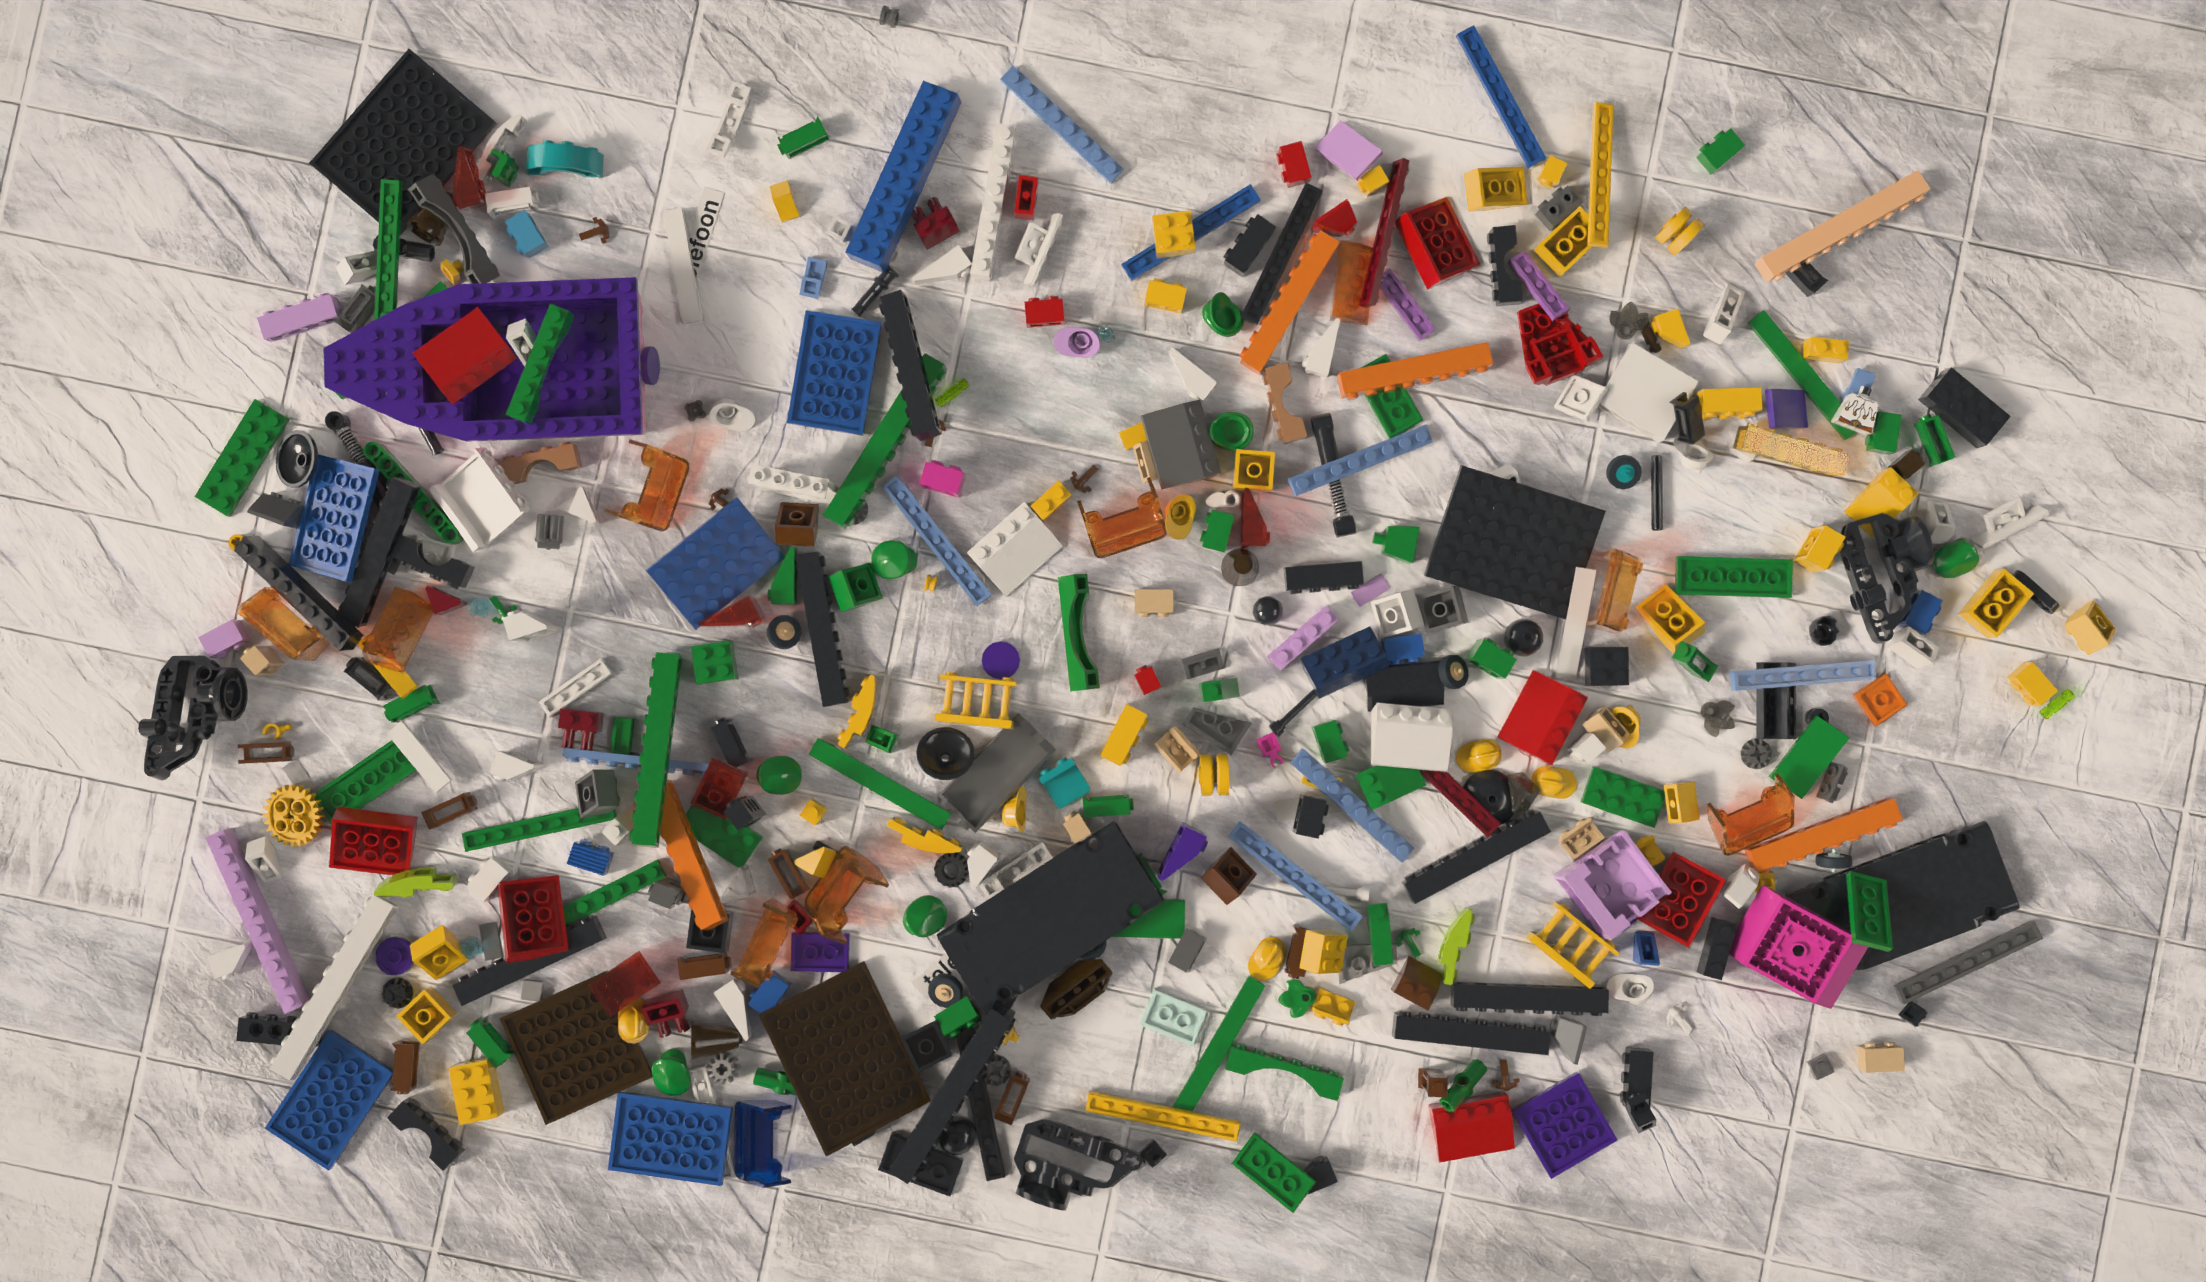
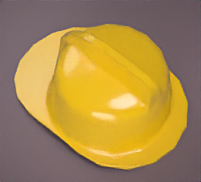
M1187 494L1176 496L1167 504L1165 509L1166 531L1175 540L1186 538L1192 529L1196 504L1194 499Z
M1632 705L1613 708L1611 711L1613 715L1630 733L1626 741L1619 747H1634L1639 739L1640 714Z
M1491 739L1468 742L1462 745L1456 754L1458 766L1463 771L1469 773L1492 769L1500 763L1502 758L1500 746Z
M1542 766L1533 772L1531 785L1542 796L1566 799L1575 792L1577 780L1575 775L1567 769Z
M1024 786L1020 787L1017 797L1007 800L1002 808L1003 825L1016 827L1021 833L1024 832L1026 827L1027 791Z
M1276 937L1263 939L1249 959L1248 970L1250 974L1260 981H1267L1273 978L1286 959L1287 948L1285 944Z
M628 997L619 1006L618 1031L621 1038L627 1043L641 1042L649 1031V1026L642 1011L645 1001L640 997Z

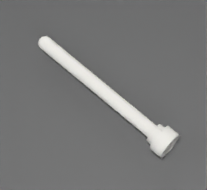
M1278 882L1276 884L1278 889L1298 891L1287 882ZM1325 886L1338 896L1356 897L1360 902H1368L1369 887L1361 886V888L1355 890Z

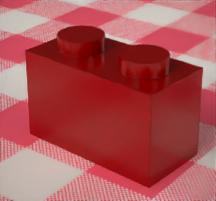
M1302 141L1280 146L1276 158L1278 165H1282L1283 172H1281L1283 183H1287L1288 188L1309 183L1312 177Z
M1019 175L1014 210L1015 218L1034 220L1039 184L1038 177Z
M1058 296L1047 297V300L1029 298L1028 301L1024 302L1027 328L1065 325L1063 298L1059 299Z

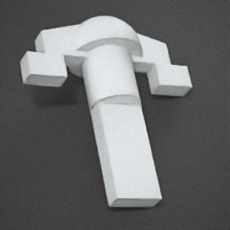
M1679 1004L1672 1007L1666 1017L1668 1020L1666 1024L1671 1026L1674 1023L1672 1021L1674 1018L1683 1030L1689 1034L1693 1029L1680 1014V1010L1684 1012L1687 1009L1686 1005L1682 1006Z

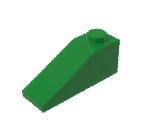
M790 547L771 584V589H768V601H771L772 605H797L796 547Z
M1387 903L1369 904L1365 912L1373 966L1393 965Z

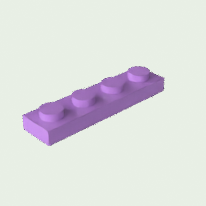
M1526 251L1509 259L1508 264L1552 321L1568 313L1570 308Z
M1388 269L1383 273V282L1379 289L1420 342L1436 329L1392 270Z

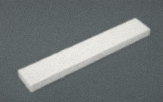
M678 208L663 211L683 324L703 321L684 210Z
M708 1065L689 1069L695 1101L718 1105L712 1080L709 1078L710 1072L707 1071ZM729 1144L724 1181L737 1177Z

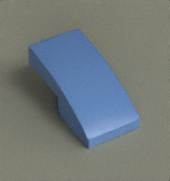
M808 257L799 295L819 299L828 261Z
M1860 368L1855 369L1850 385L1845 389L1841 403L1849 394L1858 395L1861 386L1871 388L1876 374Z

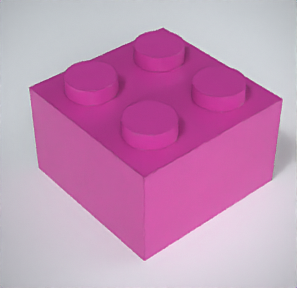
M931 460V463H925L920 485L925 489L960 498L966 476L960 467L950 465L948 468L944 467L942 462Z

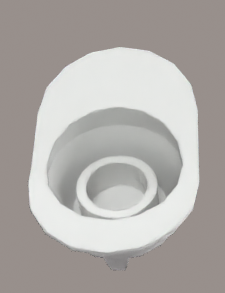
M731 398L715 401L714 407L709 414L713 424L735 431H746L755 423L753 412L746 407L740 406Z
M1679 436L1676 437L1673 445L1681 454V463L1685 468L1699 474L1707 463L1714 459L1713 453L1699 440L1691 445L1678 441Z
M1617 974L1609 979L1607 989L1609 994L1615 999L1640 1005L1651 999L1654 982L1646 975Z

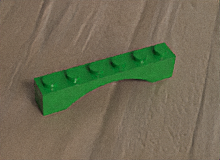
M552 304L549 305L506 415L529 425L532 424L539 406L541 390L548 368L558 347L568 334L575 315L570 311Z
M1072 574L1058 577L1070 692L1100 688L1098 669L1088 654L1083 636V611L1089 595L1087 574Z
M1241 1043L1232 1044L1229 1048L1225 1063V1069L1228 1071L1246 1075L1261 1069L1286 1070L1308 1082L1320 1097L1335 1101L1339 1099L1344 1078L1337 1070H1321L1322 1067L1319 1065L1310 1064V1066L1303 1064V1061L1294 1058L1289 1061L1284 1059L1283 1055L1273 1053V1056L1265 1054V1050L1259 1048L1250 1050L1247 1049V1045Z

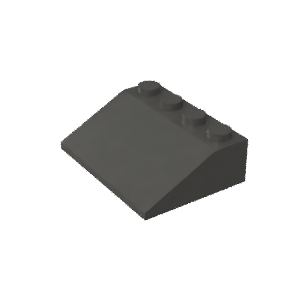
M1200 400L1178 404L1141 415L1161 490L1209 479L1221 473Z

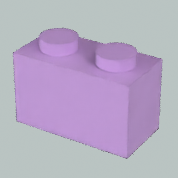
M232 619L198 637L208 657L217 658L218 660L229 655L228 652L233 649L239 650L245 647V643L251 640L241 620Z

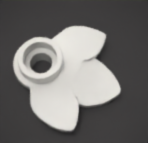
M1227 491L1225 494L1216 492L1205 501L1213 509L1234 514L1233 525L1241 517V510L1239 508L1241 497L1236 491ZM1230 496L1234 497L1235 502L1233 504H1230L1228 502V498Z

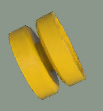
M1686 206L1677 214H1674L1655 236L1661 244L1666 243L1672 237L1674 238L1667 247V250L1674 256L1705 226L1699 218L1693 219L1688 225L1686 224L1692 217V212Z
M1200 754L1198 776L1201 796H1212L1214 784H1216V792L1219 796H1229L1228 754H1217L1215 766H1213L1210 754Z

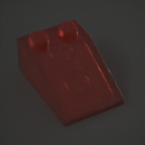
M459 146L452 199L454 205L459 210L468 211L486 206V190L483 182L479 179V169L472 149Z
M1245 487L1242 491L1240 548L1264 549L1270 543V532H1267V526L1250 489Z
M747 596L697 624L699 627L754 628L762 624V620L766 617L756 598Z
M712 757L690 804L726 820L727 816L724 813L727 809L726 805L737 797L748 773Z

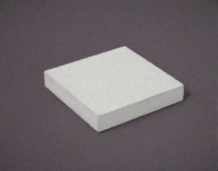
M1573 375L1554 407L1556 410L1589 422L1606 394L1607 388L1580 376Z
M421 535L416 536V541L423 543L424 556L432 565H443L453 557L455 545ZM408 564L407 572L430 578V573L424 571L422 574L412 570L413 566Z

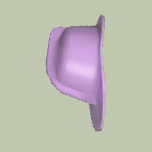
M1064 327L1055 334L1053 340L1054 347L1060 354L1071 357L1089 358L1097 353L1100 346L1098 336L1092 330L1085 327Z

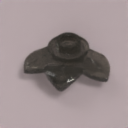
M1629 302L1624 306L1621 313L1611 311L1609 320L1610 324L1616 328L1618 337L1623 340H1629L1635 335L1636 331L1644 329L1648 322L1649 314H1638L1639 312L1635 304ZM1629 327V333L1624 334V328Z
M1722 700L1717 703L1706 702L1702 705L1700 712L1701 716L1705 719L1704 728L1709 735L1717 737L1720 729H1733L1735 727L1733 718L1729 714L1735 708L1731 702ZM1708 708L1713 710L1711 715L1707 713Z

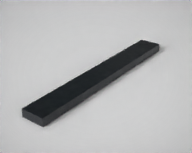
M1305 183L1241 314V319L1258 326L1323 190Z
M967 1028L957 1037L960 1055L973 1037L975 1028ZM981 1077L977 1083L973 1082L975 1085L969 1095L986 1181L1005 1178L1006 1175L987 1085Z

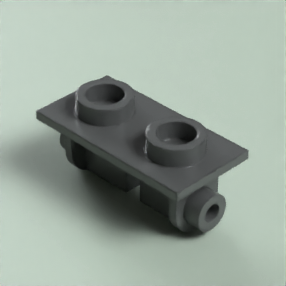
M1831 762L1816 797L1833 804L1841 790L1837 785H1843L1848 775V768Z

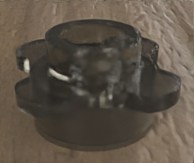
M696 400V402L685 405L684 409L688 414L689 421L693 422L697 418H705L706 412L703 410L702 401Z

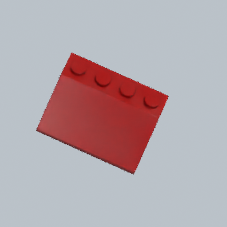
M1447 197L1410 210L1395 220L1396 228L1427 290L1481 265Z
M478 307L412 353L452 405L517 359L514 352Z
M1532 670L1497 738L1547 765H1553L1588 697Z
M338 806L332 818L329 868L392 876L411 870L418 817Z
M1672 852L1659 875L1672 893L1661 897L1656 906L1642 917H1637L1636 919L1690 949L1727 881L1687 858Z
M559 875L499 882L497 889L506 963L527 961L569 950Z
M1504 1091L1465 1098L1454 1112L1447 1111L1440 1103L1428 1105L1439 1163L1515 1149L1509 1097Z

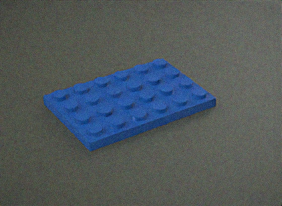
M809 310L805 311L787 419L788 424L860 436L864 435L882 326L881 322Z
M318 454V465L307 488L289 560L290 566L342 581L352 582L380 472L379 469Z
M736 497L645 571L692 627L697 630L781 562L785 555L739 498Z
M331 1029L306 1064L265 1129L329 1171L333 1168L393 1077V1069Z
M619 1092L617 1094L608 1170L722 1186L733 1107Z

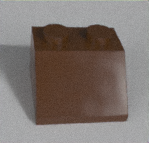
M781 502L775 523L776 544L815 546L819 504Z
M1229 847L1200 878L1228 905L1242 894L1257 873L1232 847Z
M1408 955L1391 990L1428 1011L1438 993L1443 973Z

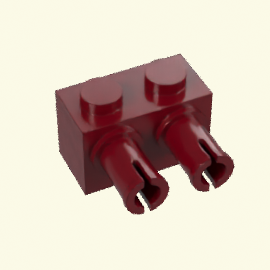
M936 197L932 198L934 205L930 199L927 201L932 214L926 217L919 206L915 207L918 214L914 209L911 214L916 222L913 225L926 250L960 232L948 207L942 208Z
M560 709L558 728L564 730L561 747L574 749L575 732L581 730L583 736L580 750L593 751L594 734L602 732L604 713Z
M683 989L646 999L642 1007L648 1026L656 1024L660 1038H664V1034L665 1037L672 1034L667 1022L668 1020L674 1019L678 1033H682V1029L684 1032L690 1029L685 1016L689 1005Z

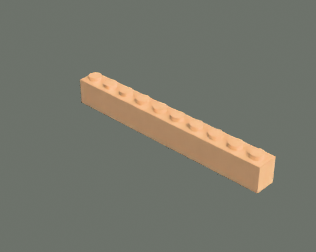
M1917 170L1762 256L1755 263V266L1766 283L1773 279L1777 282L1786 276V272L1790 271L1793 273L1801 268L1800 264L1804 262L1809 264L1817 258L1816 255L1820 253L1822 256L1833 249L1834 245L1839 247L1848 241L1847 238L1851 236L1855 238L1864 232L1863 229L1868 227L1870 230L1878 225L1879 220H1888L1895 215V211L1899 210L1902 212L1906 210L1913 201L1915 204L1926 198L1925 194L1930 190V187Z

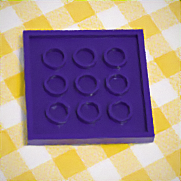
M1578 1072L1573 1073L1511 1110L1551 1179L1617 1141L1615 1134Z

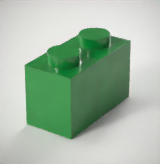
M1731 128L1726 132L1720 131L1713 137L1716 141L1711 145L1707 142L1699 149L1701 153L1696 158L1710 175L1745 146Z
M1878 411L1873 432L1868 434L1865 439L1866 451L1886 455L1896 453L1902 415Z
M1213 508L1211 512H1207L1205 523L1208 526L1206 531L1202 530L1200 542H1203L1202 547L1225 553L1235 515Z
M1331 720L1312 726L1323 763L1326 764L1347 757L1346 752H1349L1346 741H1342L1340 734L1343 733L1340 722L1336 723V720Z
M968 996L934 1016L943 1035L948 1039L959 1037L962 1031L967 1028H974L978 1025V1021L982 1020L972 999Z

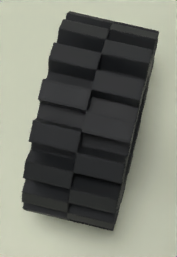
M957 852L945 853L935 863L934 875L937 881L943 886H948V888L958 887L964 883L969 875L967 859ZM954 862L958 865L959 873L957 876L949 877L945 874L944 868L947 863Z

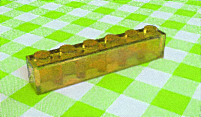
M1747 423L1746 426H1738L1733 449L1832 477L1845 476L1850 454L1843 453V449L1836 447L1828 449L1826 444L1817 442L1811 444L1809 443L1810 440L1805 438L1793 439L1791 434L1781 433L1779 435L1775 433L1776 430L1764 428V430L1758 429L1759 425Z

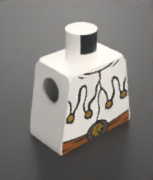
M1861 386L1858 395L1853 393L1847 395L1831 422L1863 435L1871 434L1878 408V403L1869 399L1872 389Z

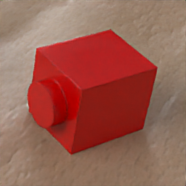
M1147 665L1136 669L1137 673L1134 676L1143 695L1161 688L1152 666L1148 668Z

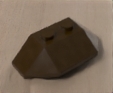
M1102 959L1080 960L1049 983L1040 1007L1051 1020L1056 1019V1017L1074 1015L1105 992L1113 972Z

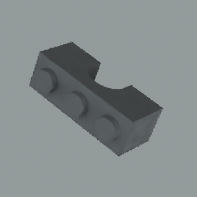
M667 877L655 882V884H651L648 890V895H650L648 901L671 909L674 908L675 904L680 905L683 903L686 893L681 888V882Z

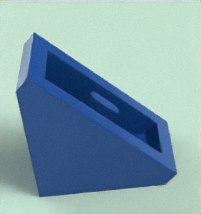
M1634 933L1633 962L1639 965H1660L1654 933Z

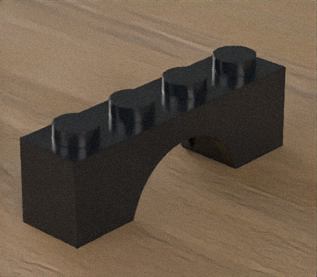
M1516 225L1492 227L1489 233H1487V244L1491 247L1488 257L1493 269L1490 272L1491 282H1494L1492 300L1496 301V307L1519 305L1523 301L1521 282L1512 279L1504 268L1506 253L1517 245Z
M400 534L390 553V556L395 558V562L406 566V563L413 566L412 570L422 574L424 571L430 573V578L441 581V579L448 581L447 585L455 589L459 587L466 588L475 569L474 566L455 558H451L443 565L434 566L424 556L423 543Z
M408 1097L403 1100L387 1117L400 1131L408 1128H417L425 1132L432 1146L429 1158L442 1171L450 1167L465 1150L462 1147V1143L458 1139L452 1138L444 1126L438 1125L434 1121V1117L429 1112L421 1109L419 1102L415 1099Z

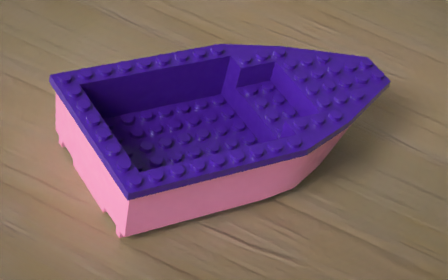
M636 277L458 284L402 305L323 348L324 387L407 425L466 442L646 435V389L641 377L643 364H641L640 359L641 352L644 349L642 329L643 306L641 295L638 292V279ZM552 304L570 311L575 316L568 334L561 342L550 363L542 386L537 412L532 424L529 425L506 415L525 368L506 339L508 325L527 319L537 336L549 305ZM478 307L511 348L517 359L452 405L412 353Z

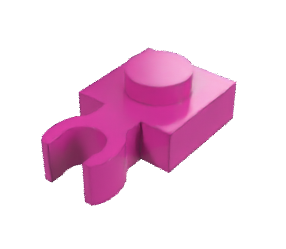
M1274 732L1256 739L1263 757L1270 756L1272 767L1275 768L1273 761L1276 758L1283 764V759L1277 754V751L1282 749Z

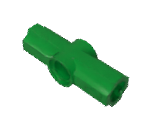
M1473 1059L1463 1072L1458 1073L1454 1077V1083L1448 1089V1097L1440 1099V1104L1447 1111L1454 1112L1465 1098L1473 1094V1088L1487 1072V1067L1483 1062Z
M760 1067L757 1068L753 1085L773 1089V1092L782 1095H796L785 1071L775 1072Z

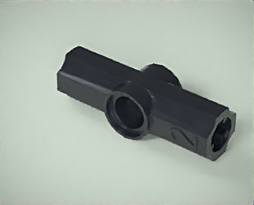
M378 235L373 241L374 252L376 253L378 251ZM400 238L399 257L432 262L435 258V246ZM407 245L406 251L402 253V247Z

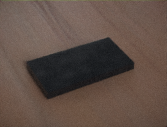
M891 1133L878 1171L892 1175L888 1171L908 1138ZM934 1148L915 1180L911 1179L910 1182L950 1197L964 1159Z

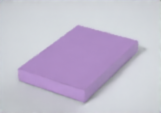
M1341 120L1315 147L1316 152L1355 181H1358L1383 155L1381 149Z

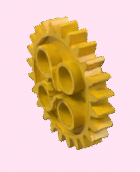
M296 784L277 788L276 792L270 793L272 798L266 799L269 805L263 807L268 812L263 814V816L268 817L264 824L270 825L267 831H273L272 838L278 836V843L284 841V846L291 844V847L310 843L312 839L318 837L316 833L322 831L318 826L324 825L320 818L325 817V815L320 813L324 807H318L321 800L315 801L314 799L316 793L310 794V788L304 789V785L297 786Z

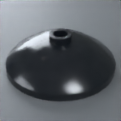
M295 430L288 433L278 447L276 471L284 485L291 488H300L310 481L316 471L318 449L309 433Z
M950 727L936 728L926 733L919 741L916 751L917 761L920 768L927 775L935 779H956L965 774L972 766L974 746L970 738L958 729Z
M1483 770L1470 776L1463 785V788L1488 810L1501 825L1510 820L1518 806V792L1515 784L1507 775L1495 770ZM1490 796L1495 797V801L1493 803L1489 802Z

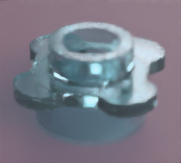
M1099 325L1097 334L1102 339L1109 342L1111 339L1116 338L1113 335L1114 331L1109 326Z
M472 598L469 614L486 618L488 616L487 607L490 605V602L487 599L478 600V598Z
M475 936L471 937L469 941L460 944V948L467 959H472L474 955L483 952V947L479 945L478 938Z

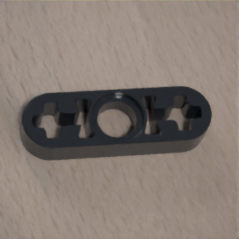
M2016 570L2012 574L2034 593L2030 599L2042 610L2053 614L2060 607L2056 600L2024 572Z

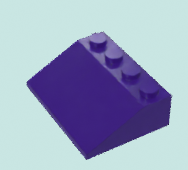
M1182 822L1157 871L1158 879L1164 881L1195 858L1200 851L1204 852L1208 844L1207 836L1202 831Z

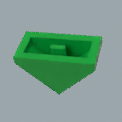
M871 725L865 743L887 753H893L900 735Z

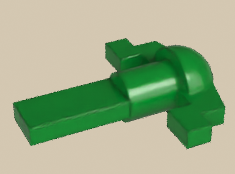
M493 596L489 600L502 617L498 619L496 616L492 621L502 624L504 623L502 618L508 616V611L498 598ZM514 604L513 606L510 607V609H511L512 611H515V609H517V607H516L515 604Z
M1415 928L1405 929L1396 938L1398 942L1395 944L1399 947L1404 939L1416 958L1421 953L1411 935L1415 934V936H1418L1421 933L1419 930L1416 931Z

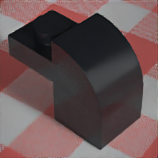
M1645 1092L1632 1094L1623 1100L1627 1113L1638 1134L1656 1126V1118L1649 1107V1099Z

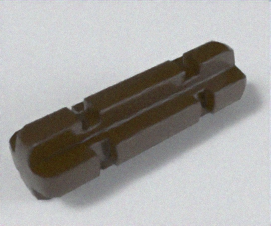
M1642 318L1638 320L1637 325L1639 329H1642L1641 334L1646 344L1650 346V353L1660 352L1662 348L1656 342L1658 340L1652 327L1648 326L1650 324L1648 319Z

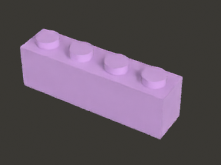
M323 293L318 295V298L312 300H301L300 304L294 306L285 305L281 307V310L264 312L263 316L257 317L263 339L272 343L334 323L335 321L333 320L342 312L337 297L329 293Z
M1327 605L1322 607L1266 657L1279 671L1282 670L1339 619Z

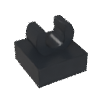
M1911 1001L1907 1003L1898 1015L1912 1026L1918 1027L1922 1019L1926 1018L1928 1012Z
M1154 1139L1140 1151L1152 1168L1167 1156V1153Z

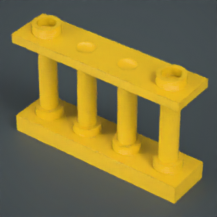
M946 672L945 675H940V679L947 680L944 709L941 710V713L935 714V721L1014 729V721L1009 720L1008 711L1011 687L1018 688L1019 684L1014 682L1013 678L1003 677L1002 681L960 677L955 672ZM954 681L966 682L963 710L960 712V715H953V711H951ZM973 683L985 684L982 711L979 717H972V713H970ZM992 685L1003 686L1001 713L998 719H992L991 715H989Z
M1554 902L1553 906L1558 909L1556 914L1540 933L1535 935L1530 932L1526 938L1584 986L1591 989L1595 984L1591 980V974L1609 952L1616 956L1619 952L1615 950V944L1608 939L1606 941L1601 939L1569 913L1571 909L1564 903L1559 905ZM1565 915L1573 923L1555 946L1552 945L1550 947L1545 943L1547 941L1546 938ZM1580 927L1588 934L1570 958H1563L1560 955L1562 953L1561 950ZM1596 940L1603 948L1585 970H1578L1575 967L1577 965L1576 962L1591 943Z

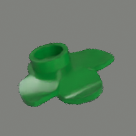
M1287 980L1288 990L1279 996L1278 1002L1287 1008H1291L1290 1016L1292 1018H1298L1306 1014L1308 1006L1315 1002L1316 993L1312 988L1305 987L1299 980ZM1303 994L1309 995V1000H1305Z

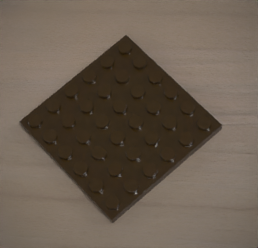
M608 970L500 1018L545 1125L652 1078V1070L640 1043H627L619 1035L618 1010L622 1002Z

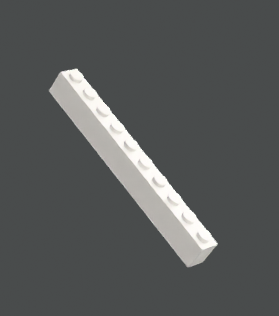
M373 895L366 900L364 904L366 908L362 914L356 917L354 921L355 926L344 937L343 941L345 943L342 948L335 952L333 963L323 973V980L314 987L312 992L314 995L311 1000L304 1004L302 1008L303 1013L292 1024L293 1030L290 1035L283 1039L281 1043L283 1047L271 1059L272 1065L269 1068L270 1070L288 1080H294L298 1077L399 907L398 905L381 896Z

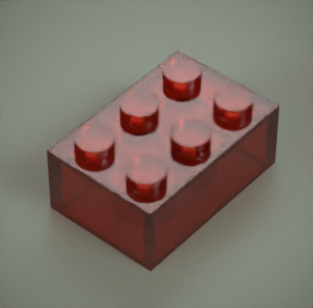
M637 951L589 983L588 987L608 1017H611L661 982L641 952Z

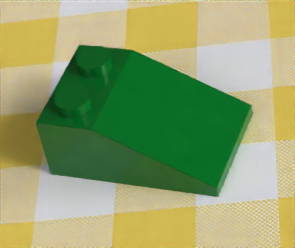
M1375 765L1356 774L1371 810L1426 786L1419 769Z

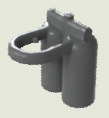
M537 515L535 538L537 548H546V550L560 549V544L563 541L564 516Z

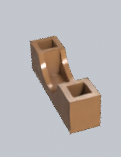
M1288 363L1265 368L1262 380L1264 385L1268 386L1267 399L1269 404H1273L1274 411H1271L1273 421L1278 423L1279 429L1276 432L1279 441L1282 440L1283 444L1305 439L1307 434L1303 419L1289 414L1282 403L1283 390L1292 382Z
M570 441L559 443V447L552 448V446L540 448L541 451L539 452L526 451L522 453V456L515 457L510 455L503 457L502 461H498V465L504 469L505 475L514 484L527 482L530 470L541 462H552L562 472L582 468L578 447L570 443Z

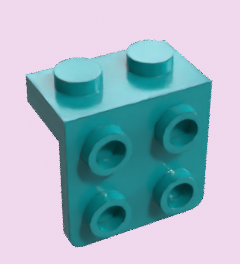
M1064 757L1057 762V767L1053 769L1048 767L1040 772L1042 775L1039 777L1040 782L1044 785L1059 809H1062L1090 791V786L1072 757L1070 759Z

